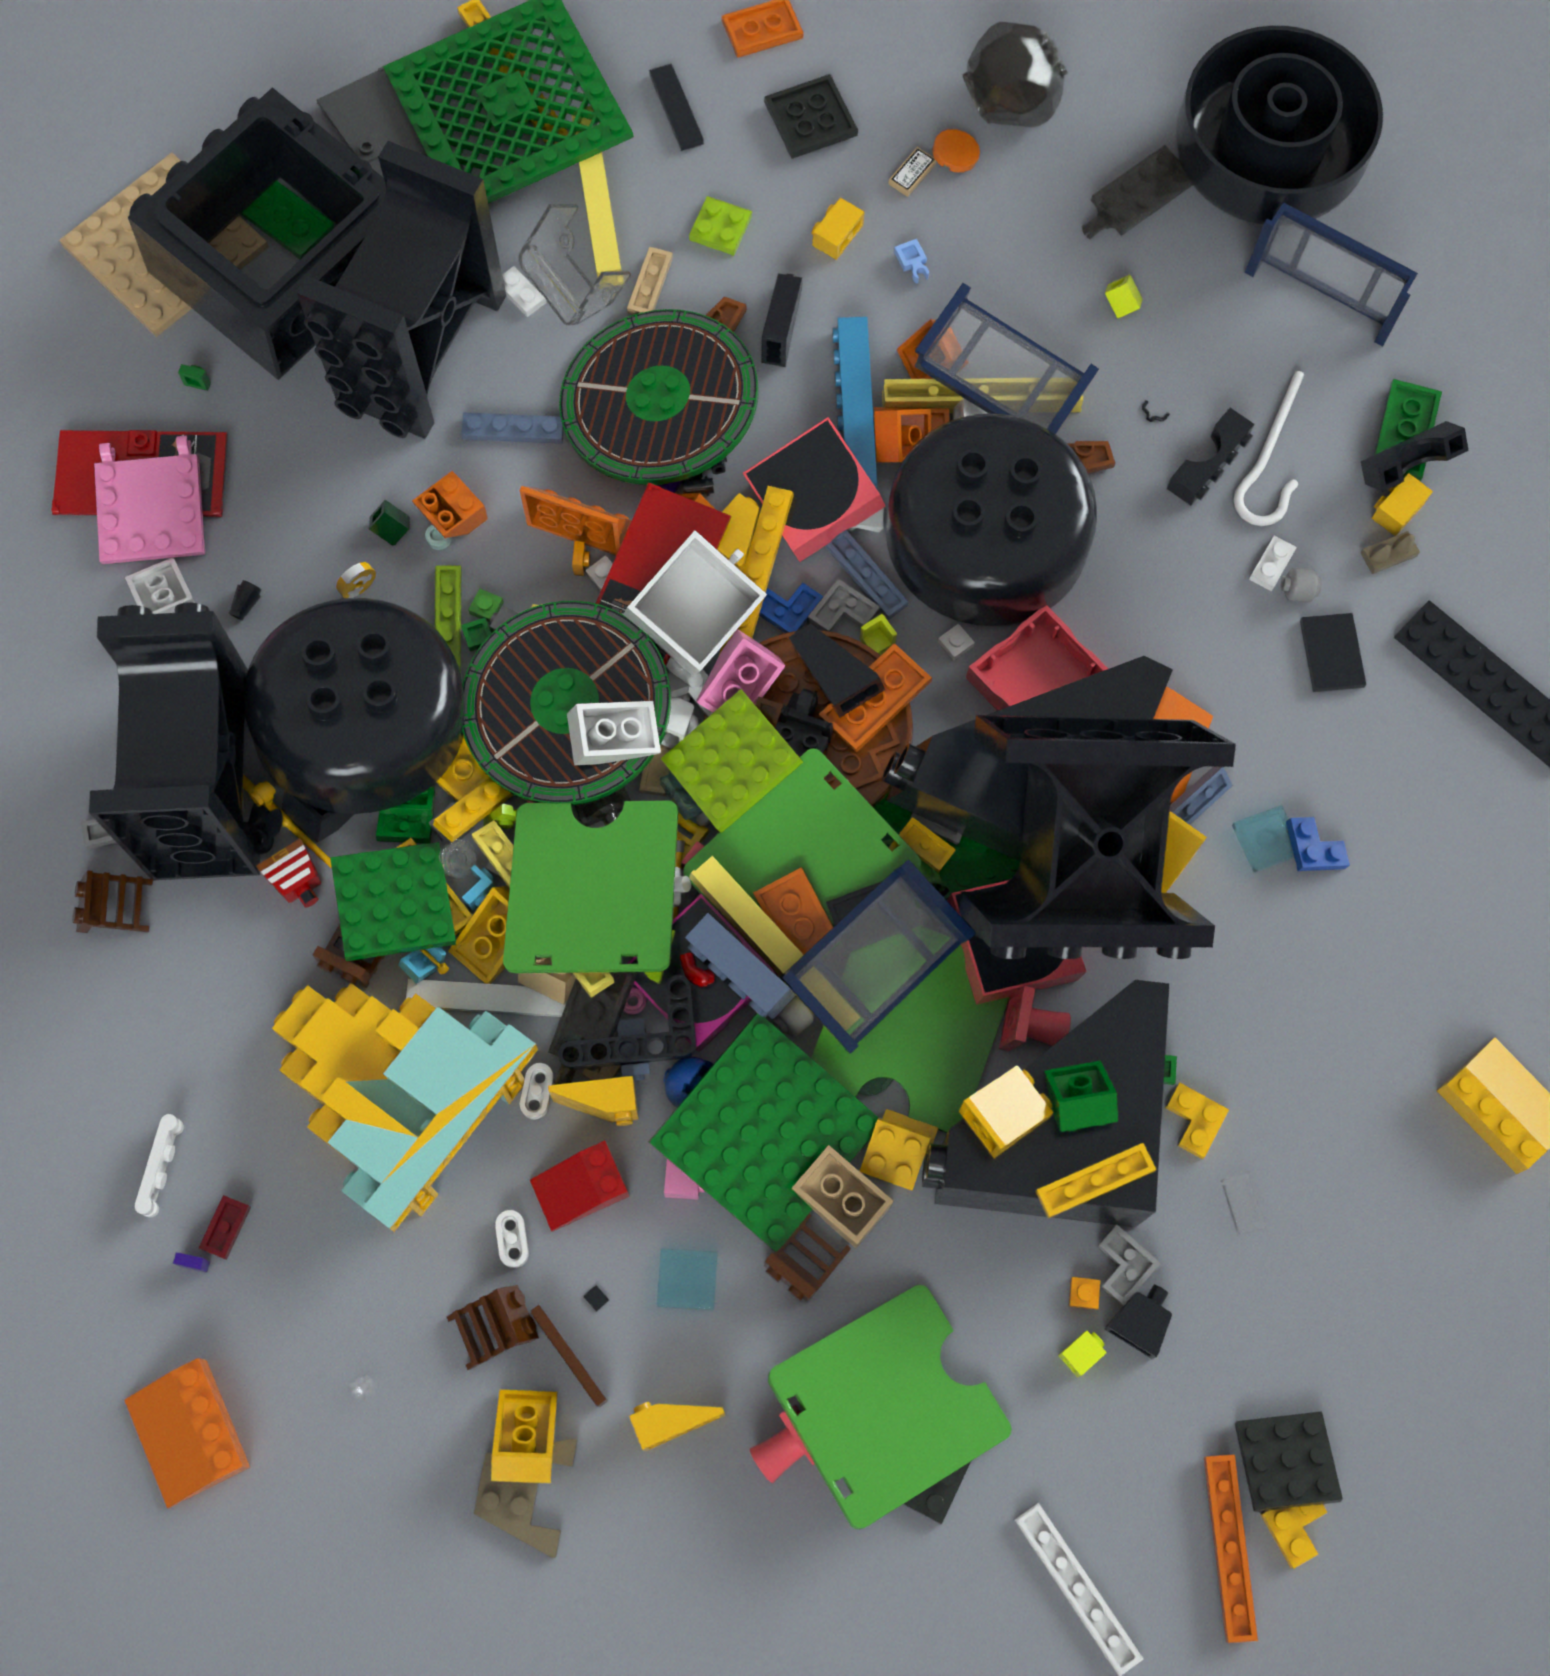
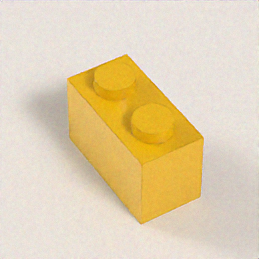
M840 197L835 205L831 204L828 207L824 219L814 225L811 232L813 235L812 246L837 260L863 227L864 211Z
M1409 473L1404 478V482L1389 489L1391 494L1388 497L1383 495L1374 505L1376 512L1371 519L1394 536L1400 533L1433 493L1430 488Z

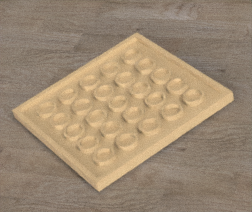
M173 153L166 156L59 240L61 245L156 337L192 308L147 271L128 216L132 204L139 196L145 193L153 195L166 183V177L170 169L181 161ZM240 216L209 243L240 270L269 247L267 241Z

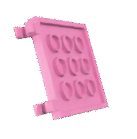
M187 436L176 437L179 456L116 462L115 448H111L110 443L99 444L102 463H94L99 561L102 564L205 555L200 461L197 454H191V441L188 440Z

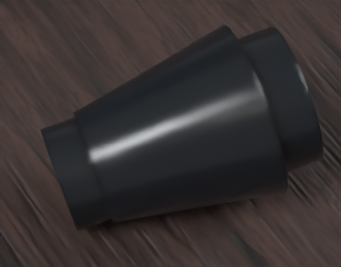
M245 580L240 585L237 584L229 614L243 621L244 617L261 598L259 594L262 589Z

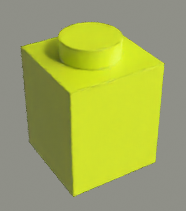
M1085 1331L1058 1356L1078 1378L1107 1352L1103 1349L1105 1346L1104 1342L1096 1333L1090 1334L1088 1331Z

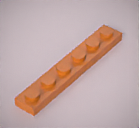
M1235 1454L1205 1456L1204 1466L1226 1643L1258 1641Z

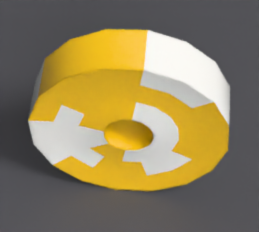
M367 562L353 565L337 581V591L343 598H354L369 588L375 580L376 572Z

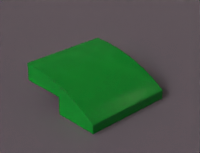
M435 787L428 788L422 794L399 806L379 811L376 830L377 841L404 843L412 838L415 843H431L432 829L429 822L434 817Z

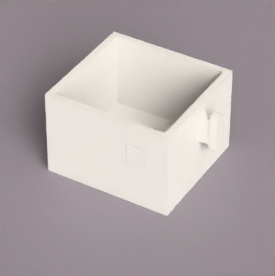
M694 531L631 602L623 615L643 630L653 642L694 677L748 618L767 594L734 566L744 556L743 552L737 548L728 560L700 534Z

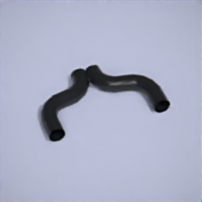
M1145 400L1142 405L1143 412L1147 414L1146 419L1150 422L1153 420L1165 421L1170 415L1167 412L1162 418L1158 416L1151 417L1150 412L1146 409V405L1149 402Z

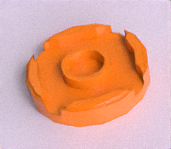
M947 129L936 136L932 152L933 157L942 167L944 165L950 167L949 170L953 172H966L971 170L977 163L980 148L976 140L968 133L958 129Z

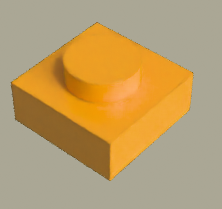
M574 541L573 573L577 576H584L585 567L590 566V551H586L585 542Z
M1071 1277L1068 1307L1098 1310L1101 1280Z

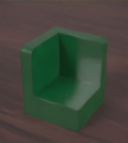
M384 500L369 518V530L392 546L397 544L410 527V517L387 500Z

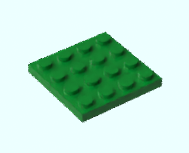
M439 842L330 857L346 961L456 945Z

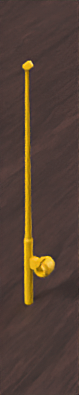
M243 774V789L249 793L250 798L259 807L264 805L270 812L276 808L280 809L272 801L276 790L268 781L259 782L255 785ZM281 810L283 816L282 825L288 828L296 837L301 838L303 843L332 869L330 857ZM420 950L437 966V971L440 974L448 972L449 967L446 963L440 964L427 950Z

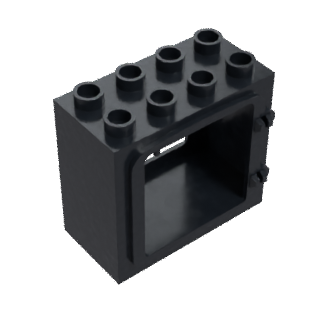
M272 87L260 99L257 97L247 99L240 107L237 119L224 131L218 128L209 133L203 142L202 151L188 163L186 161L176 163L168 172L166 183L153 195L145 193L139 196L130 208L128 220L147 271L279 380L315 346L311 331L304 324L306 317L297 296L298 289L306 276L333 287L336 286L381 210L386 194V185L384 178L372 169L368 161L356 156L313 121L310 114L302 112ZM281 178L334 221L337 226L271 288L263 289L209 243Z

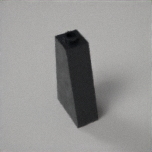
M778 273L762 333L761 363L786 367L802 292V277Z
M812 624L798 629L792 636L788 637L794 650L839 718L885 690L876 672Z

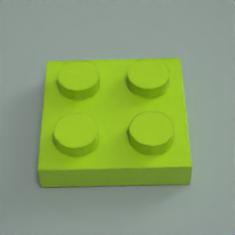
M707 196L691 229L689 240L734 256L750 223L752 211Z

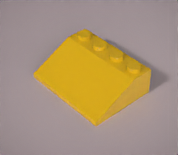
M1495 1037L1437 1090L1516 1174L1529 1169L1549 1150L1550 1093Z

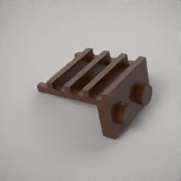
M87 870L82 879L77 881L75 885V897H79L78 907H74L72 923L77 924L76 932L88 933L92 927L149 932V926L139 925L142 885L152 886L153 879H146L142 876L129 877L125 874L111 875L107 872L94 873ZM109 881L118 882L115 922L106 921ZM126 883L135 884L132 924L123 923Z
M339 924L326 948L317 946L312 956L318 962L317 966L328 973L333 971L341 975L344 981L353 985L357 983L367 988L372 975L376 973L379 963L386 955L375 957L372 964L361 959L346 961L344 951L335 947L338 939H342Z
M810 1214L807 1215L785 1244L777 1252L771 1253L764 1261V1266L767 1268L765 1272L776 1282L783 1281L789 1287L788 1292L799 1301L804 1299L806 1302L811 1300L851 1250L846 1245L841 1253L837 1252L805 1224L812 1215ZM800 1230L835 1258L830 1266H827L794 1238ZM789 1243L824 1271L819 1280L784 1252Z
M518 1285L497 1288L492 1293L480 1297L477 1301L469 1303L462 1309L456 1310L447 1316L448 1322L456 1321L471 1362L465 1365L467 1370H471L515 1346L531 1343L539 1338L536 1332L535 1321L530 1317L525 1305V1296L519 1290ZM481 1305L499 1347L497 1349L493 1346L478 1307ZM466 1313H469L485 1353L483 1356H481L465 1316Z

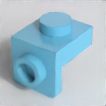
M476 865L471 867V871L479 881L462 896L465 905L472 912L480 906L492 887H495L493 875L486 868L483 867L480 870Z
M442 947L425 949L440 964L443 963L446 952ZM420 950L412 951L401 958L398 964L416 984L437 971V966Z

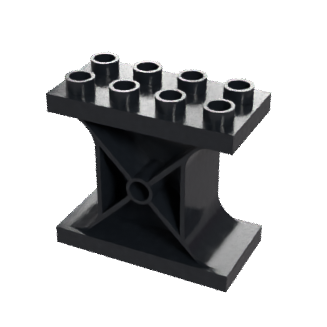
M387 141L378 156L386 185V194L377 218L335 287L306 276L297 291V296L306 317L304 324L311 331L316 345L315 353L323 363L326 372L325 380L331 385L334 393L336 408L354 419H361L363 414L379 419L381 427L396 437L406 438L408 433H412L426 439L435 423L427 395L438 366L475 302L498 312L506 298V291L483 179Z
M181 603L175 606L174 613L153 614L149 608L127 605L117 610V616H98L97 639L116 663L118 672L119 700L116 773L113 789L90 790L89 814L153 881L260 875V871L256 867L260 863V854H258V851L244 833L242 816L245 721L244 688L248 669L216 614L203 604Z
M976 715L974 738L1005 763H1026L1028 769L1021 857L1016 873L1005 885L990 892L961 891L959 913L976 931V936L983 939L991 947L993 955L1006 959H1019L1026 956L1027 947H1047V954L1062 959H1076L1081 957L1082 947H1102V954L1117 959H1131L1136 957L1137 947H1157L1156 953L1162 957L1186 959L1191 957L1192 948H1213L1215 925L1175 893H1161L1170 803L1175 787L1190 772L1201 767H1233L1235 743L1194 720Z

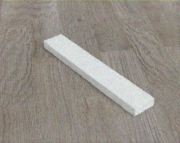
M408 979L406 999L408 997L412 998L416 993L433 1007L437 1008L438 1006L442 1010L485 1012L486 1010L489 1013L570 1018L572 996L563 1005L526 986L422 980L416 984L412 979Z
M1036 1503L1015 1518V1523L1116 1674L1122 1676L1141 1662L1144 1658L1041 1505Z

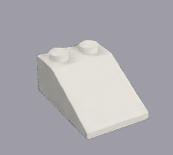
M174 557L125 577L136 604L149 608L153 614L174 613V608L178 604L195 603Z
M653 701L576 704L567 713L574 766L604 764L661 753Z

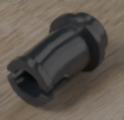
M705 476V479L682 480L684 494L700 493L710 496V493H714L713 478Z

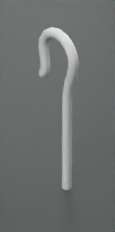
M1295 371L1255 466L1240 482L1234 492L1233 502L1236 512L1243 520L1252 525L1268 526L1281 520L1287 512L1291 493L1298 487L1297 480H1290L1281 491L1277 509L1267 516L1251 513L1244 504L1245 492L1257 480L1270 458L1303 380L1304 373L1301 371Z

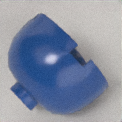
M691 1056L679 1059L671 1068L666 1070L663 1079L665 1092L673 1106L677 1107L713 1063Z

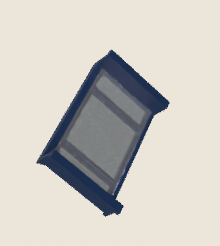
M1284 202L1272 221L1266 219L1245 271L1246 274L1254 277L1264 261L1382 324L1383 326L1374 341L1382 347L1411 295L1408 294V291L1418 275L1417 272Z
M962 283L916 348L915 352L919 356L915 367L987 413L1005 414L1027 419L1056 434L1099 368L1090 364L1085 373L1078 370L969 301L967 297L971 287Z
M908 859L888 875L825 934L780 979L789 986L840 1042L845 1050L851 1054L859 1046L858 1043L960 944L968 941L976 933Z

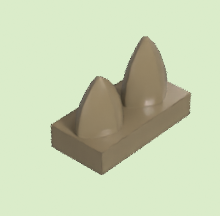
M1409 531L1363 548L1361 551V555L1372 574L1415 558L1420 553L1415 544V536L1410 534Z

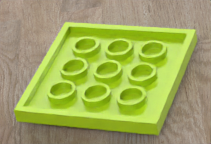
M742 689L661 758L720 833L725 831L803 763L800 757Z

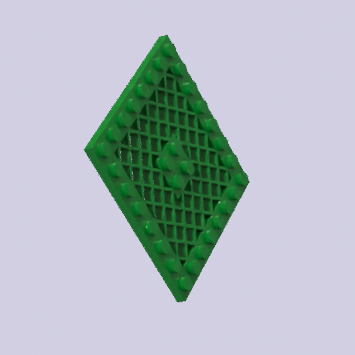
M528 0L383 66L426 155L460 170L462 169L459 164L466 165L464 171L470 174L473 167L481 169V173L477 177L482 178L484 181L488 204L634 138L631 127L562 0ZM535 29L543 30L541 36L533 35ZM550 33L552 34L554 40L548 38ZM513 38L522 40L519 46L511 44ZM529 42L537 44L535 50L527 48ZM544 46L553 48L551 54L542 52ZM492 48L500 50L498 56L490 54ZM559 51H561L563 57L558 56ZM507 52L515 54L513 60L505 58ZM523 56L531 58L529 64L520 62ZM470 58L478 59L476 66L468 64ZM538 60L547 62L544 68L536 66ZM485 62L494 64L491 70L483 68ZM554 64L562 66L560 72L551 70ZM501 66L509 67L507 74L499 72ZM449 67L457 69L455 75L446 74ZM569 68L573 75L567 74ZM516 70H520V71H524V72H525L523 78H522L520 72H519V71L516 72ZM464 71L472 73L470 80L462 78ZM532 74L540 75L538 82L530 80ZM479 76L488 77L486 83L477 82ZM427 77L435 79L433 85L425 84ZM547 78L556 80L554 86L545 84ZM443 81L451 83L448 89L440 87ZM563 82L572 84L570 90L561 88ZM458 85L466 87L464 93L456 92ZM579 86L583 93L577 92ZM528 88L534 89L533 95H531ZM473 89H475L477 97L471 96ZM422 91L429 93L427 98H425ZM541 92L550 93L548 100L539 98ZM436 95L444 97L442 103L434 101ZM556 97H565L564 104L555 102ZM452 99L460 101L458 107L449 105ZM573 100L582 102L579 108L570 106ZM467 103L475 105L473 111L465 110ZM588 104L590 105L592 111L586 110ZM538 106L544 107L542 114L539 113ZM482 108H484L487 115L480 114ZM431 109L438 111L436 117ZM551 109L560 112L558 118L549 116ZM445 113L453 115L451 121L443 119ZM567 114L576 116L573 122L564 120ZM461 117L469 119L467 125L459 124ZM582 118L590 119V125L580 124ZM529 119L538 121L536 128L527 126ZM476 121L485 123L483 129L474 128ZM545 124L554 126L551 132L543 130ZM492 126L495 132H498V134L489 132ZM440 127L447 129L445 135ZM560 128L568 129V135L558 134ZM508 129L516 131L514 138L505 136ZM455 131L463 133L461 139L452 138ZM523 133L532 135L529 142L521 140ZM470 135L479 137L476 144L467 142ZM539 138L547 139L545 146L536 144ZM486 139L494 141L492 148L483 146ZM501 143L510 145L507 152L499 150ZM450 145L457 147L454 153ZM517 147L526 150L523 156L515 154ZM464 149L472 151L470 158L461 156ZM480 153L488 155L485 162L477 160ZM495 157L503 159L501 166L493 164Z

